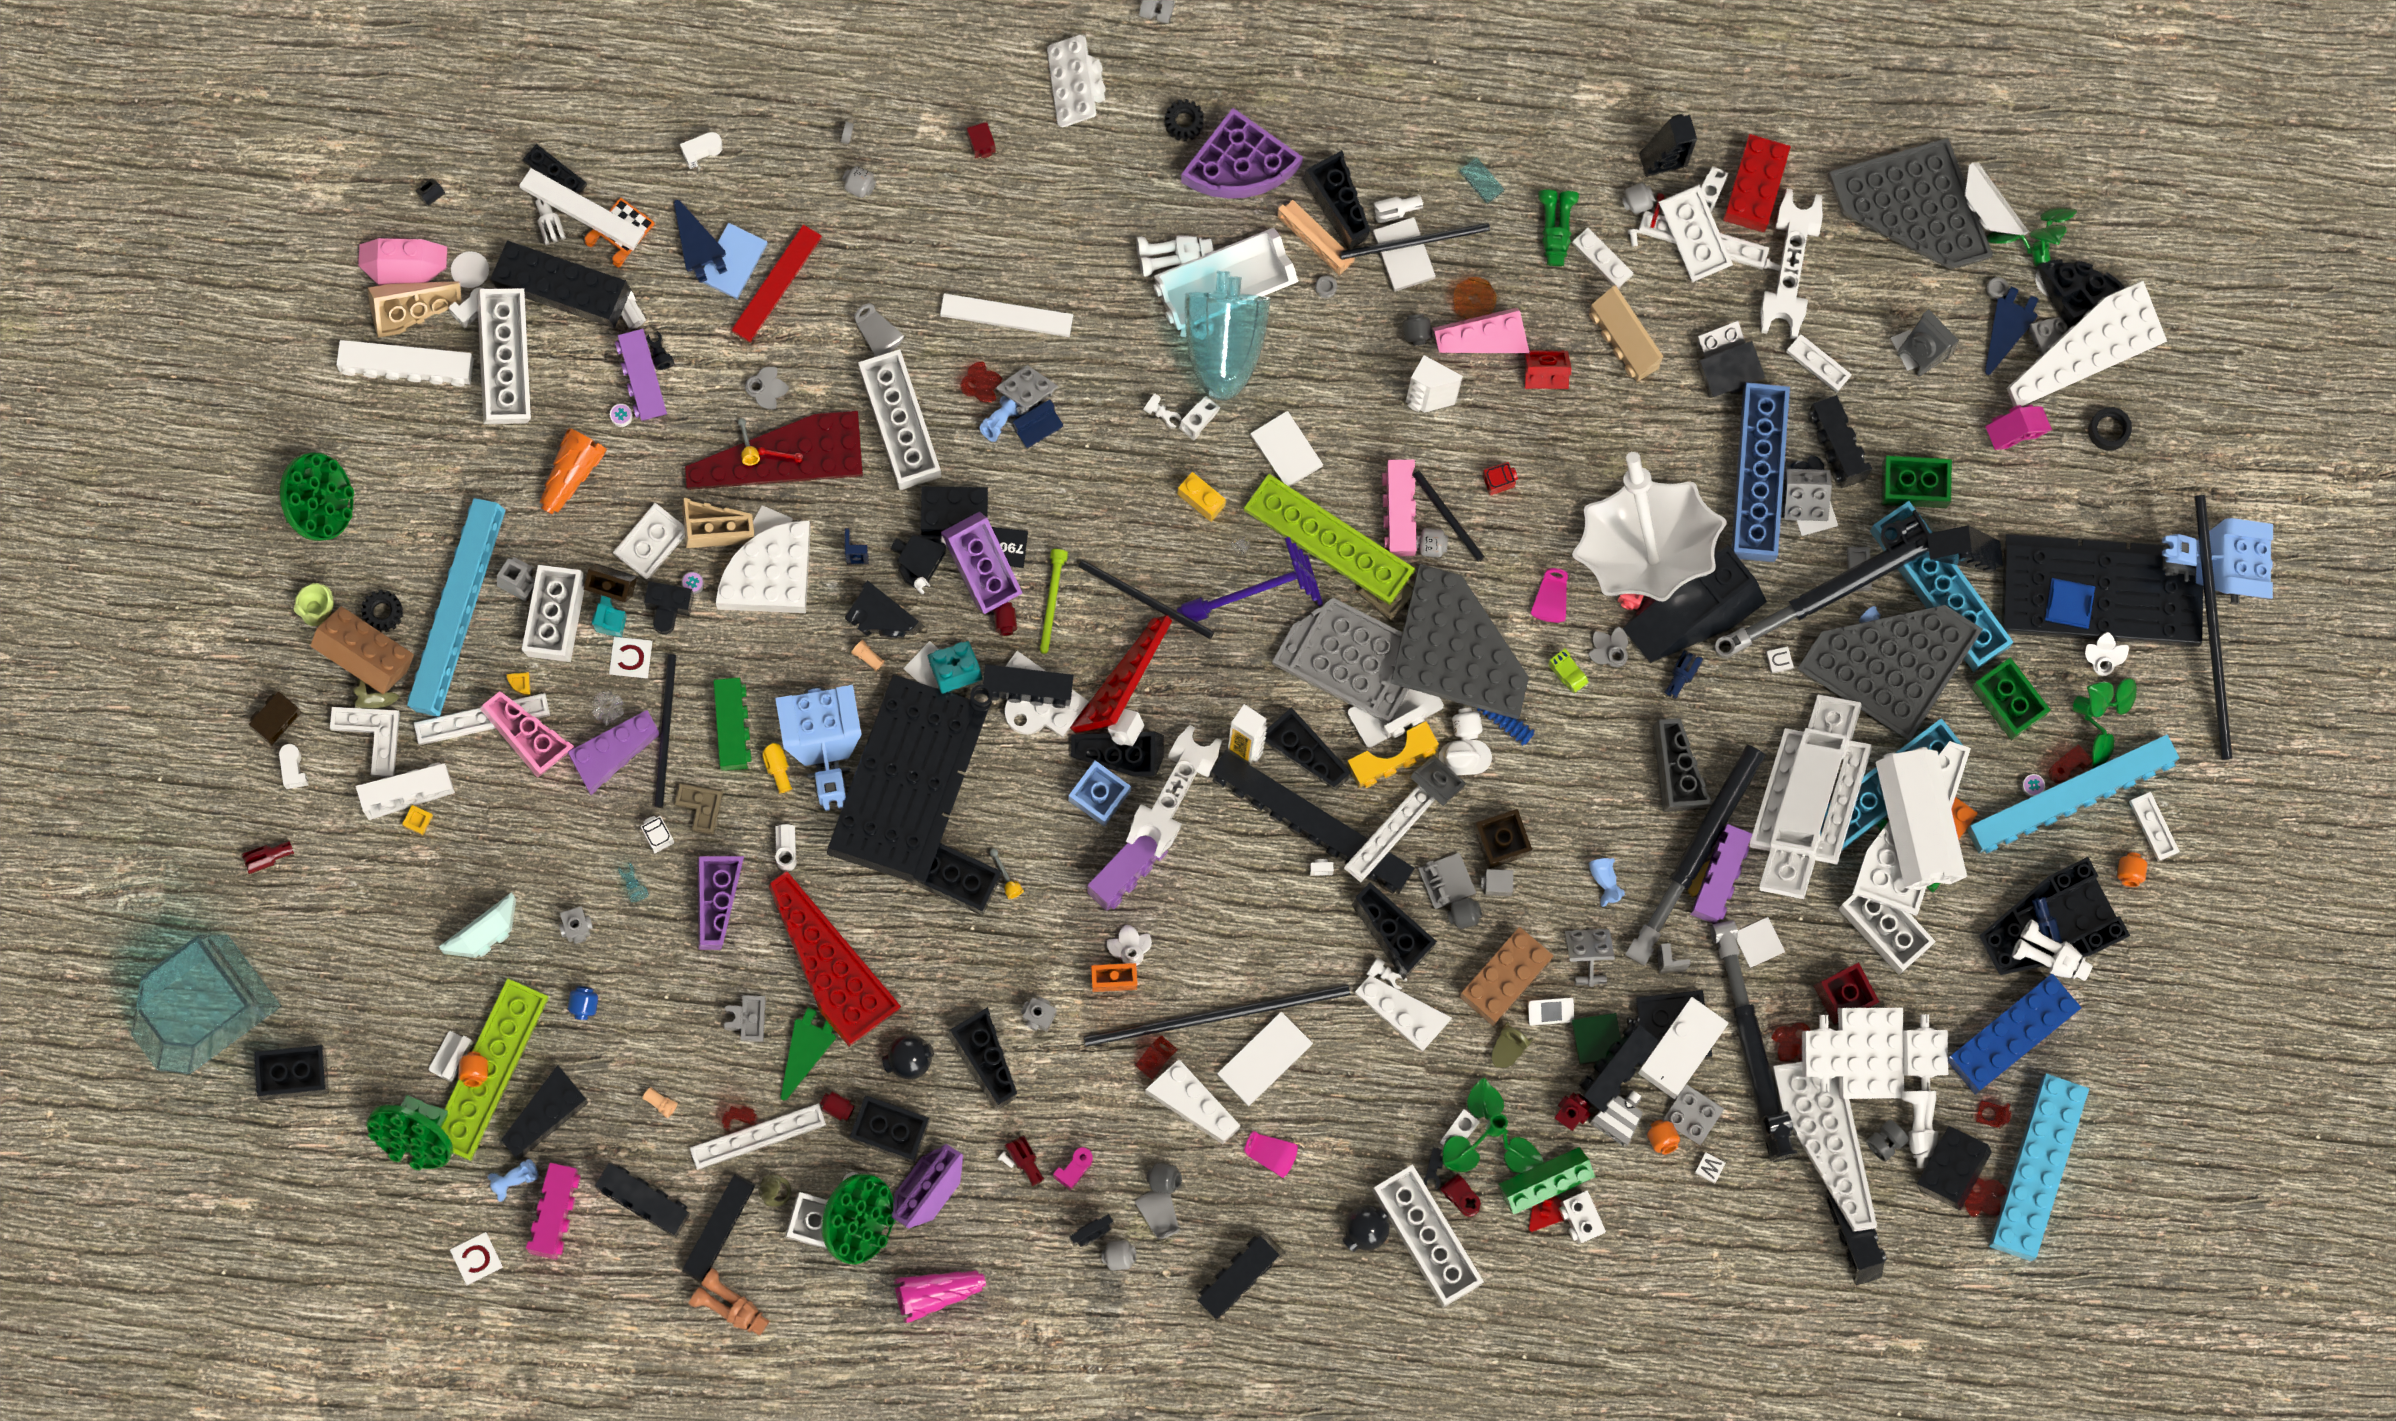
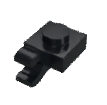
M1432 1148L1427 1174L1423 1180L1425 1186H1427L1429 1179H1433L1436 1182L1435 1189H1438L1441 1181L1436 1172L1437 1169H1442L1443 1166L1442 1149Z

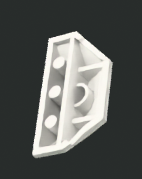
M1979 163L1970 164L1965 197L1968 200L1967 205L1973 212H1977L1981 217L1980 223L1982 226L1990 231L2018 235L2027 234L2029 232L1983 170L1982 166Z

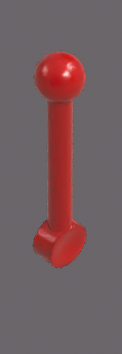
M1662 193L1656 196L1657 204L1650 224V228L1653 229L1660 209L1659 202L1665 199Z
M764 447L757 449L759 455L768 454L794 459L796 462L803 460L801 453L793 455L765 450Z

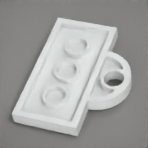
M1016 651L1005 666L1045 671L1018 651ZM1072 690L1070 706L1065 708H1055L1052 704L1044 703L1041 706H1036L1027 701L1012 703L1007 700L1005 718L1011 729L1017 733L1025 735L1034 734L1046 726L1064 738L1089 701L1074 690ZM1018 715L1024 716L1027 719L1026 724L1017 726L1014 723L1015 717Z

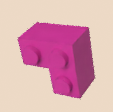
M2032 404L2021 407V405L2009 409V414L2005 416L1999 415L1992 419V423L1985 426L1995 450L2008 449L2023 440L2036 439L2052 430L2043 407H2033Z

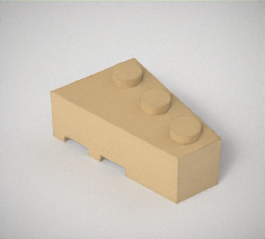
M683 498L682 512L686 548L743 545L754 538L752 514L729 508H718L708 503L702 504L690 501L688 498Z

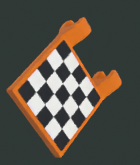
M622 198L609 210L644 230L645 232L641 240L655 225L654 221ZM595 229L590 231L585 236V244L593 247L599 237H603L619 249L613 256L612 263L618 268L621 267L633 250Z

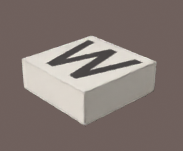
M1705 1152L1695 1174L1715 1184L1725 1162Z

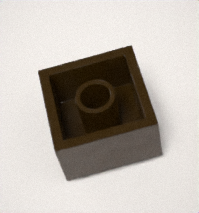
M1518 809L1476 822L1474 825V830L1488 869L1530 856L1533 851Z

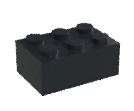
M922 486L921 534H941L942 531L978 512H981L988 519V487Z
M323 1045L254 1052L257 1097L261 1101L329 1094L327 1056Z
M865 1095L849 1138L851 1142L915 1164L930 1119Z
M1948 1126L1917 1183L1920 1192L1961 1211L1992 1153L1990 1146Z

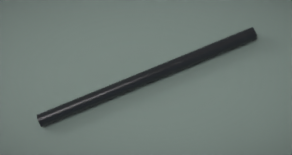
M1489 223L1340 251V258L1344 260L1490 231Z
M1084 560L1080 562L1079 568L1204 637L1208 639L1213 637L1214 631Z
M668 654L654 805L656 808H663L677 656L674 654Z

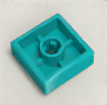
M969 641L959 642L954 646L939 649L927 655L941 693L983 680L981 669Z

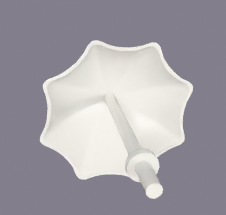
M1630 452L1626 456L1628 471L1623 477L1624 487L1612 496L1590 503L1584 507L1585 529L1580 543L1574 549L1572 555L1574 559L1585 564L1595 574L1604 595L1639 594L1663 602L1668 600L1683 584L1714 572L1716 568L1714 559L1716 541L1726 526L1727 521L1724 517L1713 512L1703 502L1694 482L1678 484L1652 482L1650 472L1642 468L1640 455L1637 452Z

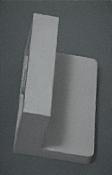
M1670 943L1661 944L1657 950L1659 974L1684 972L1691 964L1690 959L1672 961Z

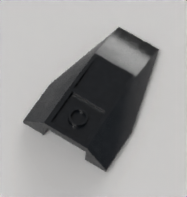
M1719 538L1716 541L1714 550L1716 564L1714 572L1683 584L1666 601H1657L1648 596L1623 628L1626 635L1650 664L1733 629L1767 603L1755 577L1729 545Z
M2089 857L2048 876L1979 935L1999 976L2046 966L2028 957H2024L2021 960L2013 958L2012 953L2019 939L2052 957L2055 954L2021 937V933L2031 919L2033 921L2037 920L2032 900L2046 897L2050 916L2056 918L2062 943L2068 942L2081 953L2082 957L2091 956L2130 937L2121 917L2115 915L2097 881L2098 874Z

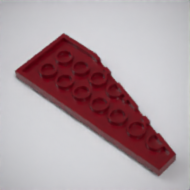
M858 411L813 414L749 440L750 446L756 449L764 447L765 450L793 455L801 453L803 455L801 462H796L790 458L764 454L759 455L760 460L758 463L745 465L741 458V452L746 447L744 442L685 466L687 490L863 476Z

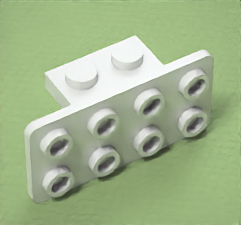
M1078 35L1049 45L1047 52L1058 125L1066 127L1095 117V102L1105 101V85L1102 81V65L1100 60L1088 55L1086 37Z
M1409 689L1390 723H1386L1355 706L1348 710V716L1365 746L1371 748L1392 736L1396 738L1402 735L1405 729L1410 726L1415 727L1423 723L1425 718L1442 710L1444 705L1440 697Z

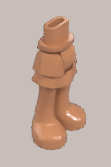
M711 1268L701 1286L733 1305L732 1308L727 1307L712 1297L701 1287L696 1290L688 1304L695 1308L699 1306L708 1307L724 1317L727 1322L733 1323L734 1327L747 1330L749 1333L753 1331L761 1336L770 1321L762 1316L763 1313L759 1312L751 1301H747L744 1296L741 1297L725 1287L719 1281L718 1271Z

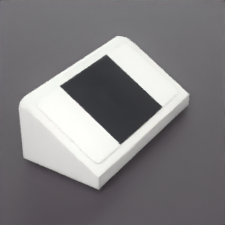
M1573 998L1534 1000L1527 1003L1529 1026L1572 1023L1571 1021L1574 1020Z

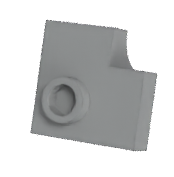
M515 557L512 560L508 558L497 575V587L526 602L534 588L535 579L530 576L533 572V567Z

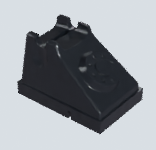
M868 580L862 586L861 593L845 616V619L853 626L859 624L857 629L866 636L879 633L881 637L892 639L904 638L905 635L920 633L925 627Z

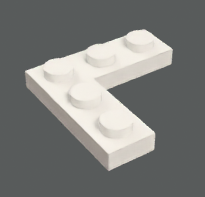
M332 707L331 731L374 733L371 776L393 777L395 775L400 712L397 710Z

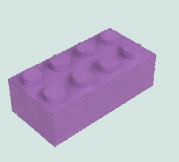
M981 512L941 532L977 609L983 614L1022 594V590L987 517Z
M1145 835L1138 837L1133 844L1127 843L1088 884L1087 894L1106 911L1110 908L1114 910L1122 902L1123 894L1126 891L1130 893L1138 885L1139 877L1141 875L1146 877L1153 869V863L1156 860L1161 861L1168 851L1166 850L1159 858L1154 855L1157 848L1156 841Z

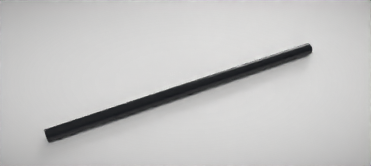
M2196 495L2194 499L2221 760H2229L2233 758L2206 495Z
M1347 984L1084 1036L1085 1046L1104 1044L1349 996L1350 989Z

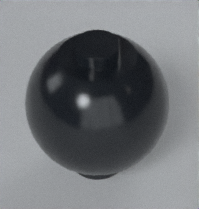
M912 1034L902 1035L891 1043L888 1055L882 1056V1063L887 1073L894 1072L896 1076L902 1079H916L924 1075L929 1069L934 1051L931 1044H927L923 1038Z
M1371 1205L1355 1208L1346 1218L1344 1225L1346 1236L1342 1241L1352 1252H1355L1357 1249L1370 1251L1379 1248L1385 1243L1389 1235L1388 1214L1381 1207L1377 1209Z

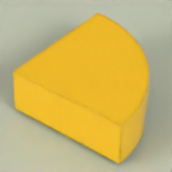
M529 672L506 674L512 689L519 694L531 696Z

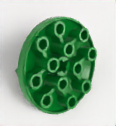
M307 453L293 459L286 467L280 483V502L286 517V523H289L302 537L312 541L330 540L345 530L353 515L354 489L351 487L349 478L336 460L322 453Z
M406 1095L401 1106H379L370 1113L367 1119L368 1137L388 1153V1157L394 1162H400L405 1152L413 1156L409 1163L411 1168L415 1170H421L422 1168L435 1169L446 1165L453 1154L452 1142L442 1129L448 1117V1111L428 1105L421 1100Z
M865 1173L852 1175L842 1181L828 1199L822 1219V1235L827 1250L835 1259L847 1264H861L873 1258L887 1245L888 1237L896 1220L892 1218L894 1203L892 1193L882 1179ZM885 1226L889 1227L887 1236L881 1234Z

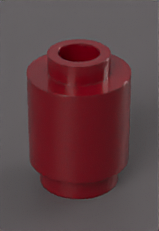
M1006 602L993 610L995 631L1000 633L1001 636L1013 635V632L1017 630L1015 608L1011 602Z
M834 1091L830 1095L826 1093L820 1103L823 1106V1112L846 1122L855 1108V1105L851 1104L850 1100Z

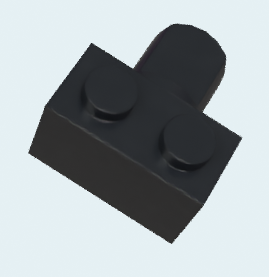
M648 581L644 603L646 609L655 610L653 626L656 632L661 635L670 634L674 630L677 614L690 616L694 598L692 589Z

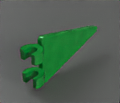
M809 1007L803 1019H796L794 1023L781 1093V1100L786 1101L836 1040V1036L832 1034L834 1029L827 1020L823 1029L812 1025L817 1012Z

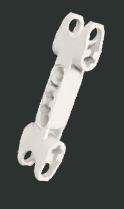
M1786 189L1783 202L1777 213L1775 229L1786 231L1776 293L1765 291L1760 310L1761 333L1767 334L1771 321L1775 318H1782L1790 325V338L1797 339L1808 304V299L1797 297L1807 235L1819 236L1823 217L1822 195L1816 194L1812 207L1801 210L1793 203V190ZM1796 240L1799 242L1800 246L1794 247L1791 245L1790 241ZM1791 256H1795L1793 260L1794 267L1790 266ZM1783 281H1790L1793 287H1785Z
M1191 725L1178 736L1169 753L1168 758L1177 762V765L1154 807L1150 809L1142 804L1139 806L1126 841L1133 844L1138 837L1144 835L1153 838L1157 844L1154 855L1159 858L1172 845L1182 824L1172 818L1197 772L1209 777L1215 766L1222 740L1218 738L1210 746L1204 747L1196 744L1192 738L1195 727Z

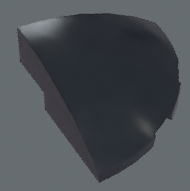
M2062 259L2038 265L2046 291L2068 327L2077 324L2102 298L2125 288L2121 282L2108 272L2102 274L2094 270L2092 264L2083 261L2063 263Z

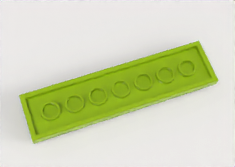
M1270 474L1267 475L1244 507L1245 512L1285 538L1290 537L1291 542L1296 543L1297 546L1388 605L1392 604L1415 571L1414 567Z
M507 978L472 1051L479 1052L481 1056L488 1060L487 1080L478 1087H468L459 1079L444 1109L448 1111V1117L442 1129L452 1142L453 1154L472 1161L549 999L547 995Z

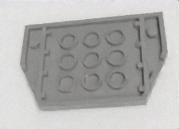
M1335 598L1326 602L1321 608L1311 612L1303 620L1293 624L1272 661V665L1386 723H1390L1409 691L1408 688L1391 684L1402 632Z

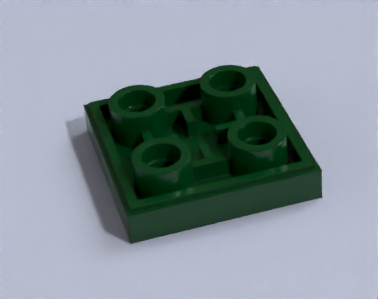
M1616 1013L1571 1021L1579 1065L1595 1063L1600 1058L1605 1059L1610 1053L1608 1051L1610 1046L1615 1041L1619 1042L1621 1040Z

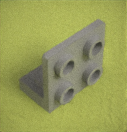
M1786 469L1787 490L1784 519L1828 521L1832 487L1830 470Z

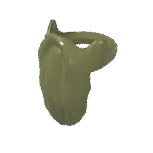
M359 678V686L353 690L358 696L357 699L353 700L356 708L380 709L392 705L399 698V695L389 692H386L384 695L381 693L367 694L365 682Z
M1506 1022L1492 1050V1062L1495 1067L1507 1068L1512 1066L1517 1058L1522 1055L1524 1049L1530 1046L1533 1037L1528 1040L1522 1032L1509 1026V1022Z
M778 1174L765 1176L760 1184L759 1196L766 1206H782L791 1197L790 1183ZM781 1183H783L787 1188V1196L782 1201H776L774 1198L780 1190Z

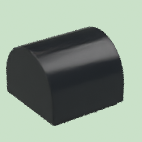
M433 178L429 179L415 191L427 207L446 194L441 185Z

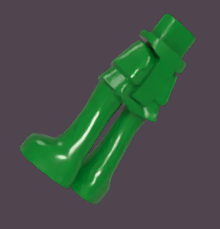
M1541 190L1538 192L1539 201L1544 205L1545 226L1544 231H1542L1544 238H1542L1546 251L1544 256L1547 257L1548 266H1564V258L1567 257V250L1571 242L1569 239L1571 236L1570 212L1572 206L1579 200L1578 192L1563 191L1559 194V227H1555L1557 191Z

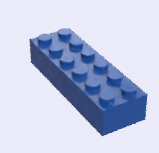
M2051 974L1948 1058V1063L1976 1095L2082 1007L2056 976Z

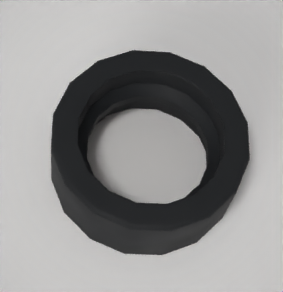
M2115 407L2103 408L2090 421L2088 427L2089 437L2092 443L2102 450H2117L2130 438L2132 432L2131 420L2121 409ZM2105 417L2117 419L2123 427L2121 437L2115 441H2108L2101 437L2097 428L2101 419Z

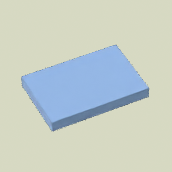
M728 223L718 241L726 252V256L722 258L727 271L719 275L714 262H711L704 267L707 280L702 283L738 300L768 243Z

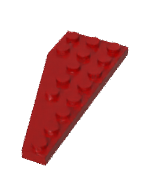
M788 871L769 884L768 887L819 1011L850 1047L900 1010L901 1006Z

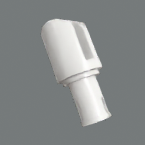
M1417 195L1403 200L1397 196L1374 202L1376 222L1382 223L1402 218L1405 212L1423 209L1421 196Z
M537 199L535 203L540 214L538 225L545 245H550L545 228H548L554 243L558 242L554 226H557L561 239H566L559 216L553 213L551 205L544 201L543 205L541 200Z

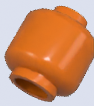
M2130 852L2127 856L2119 859L2117 878L2122 881L2121 883L2124 886L2138 887L2146 879L2148 863L2145 859L2141 858L2140 854Z
M469 1052L459 1060L458 1078L468 1087L482 1085L488 1077V1060L481 1056L479 1052Z
M1660 1119L1653 1122L1647 1133V1137L1655 1152L1666 1155L1678 1148L1680 1136L1670 1121Z

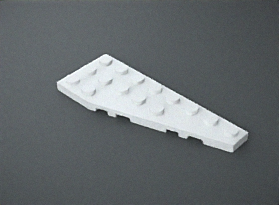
M2144 281L2137 282L2102 298L2076 325L2072 326L2043 356H2040L2027 371H2024L2007 387V391L2013 406L2026 405L2167 342Z
M1949 741L1939 754V760L1952 809L1971 748ZM1888 822L1866 851L1852 894L1917 915L1926 887L1920 890L1905 888L1890 822Z

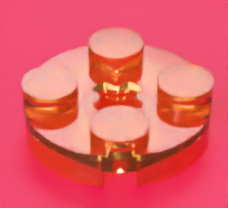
M1470 277L1468 280L1460 282L1453 294L1455 312L1464 319L1491 314L1497 301V295L1491 287L1492 285L1480 277ZM1474 294H1477L1478 299L1481 300L1476 302V304L1471 303V300H1469V297H1473Z

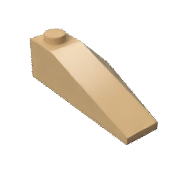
M459 281L398 283L368 287L370 310L378 338L400 334L406 331V328L416 323L420 324L424 322V319L448 310V307L454 302L457 304L462 303Z

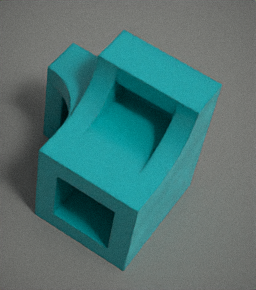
M601 596L600 604L598 603L597 610L592 617V625L597 633L622 638L627 615L625 611L617 610L612 606L611 598Z

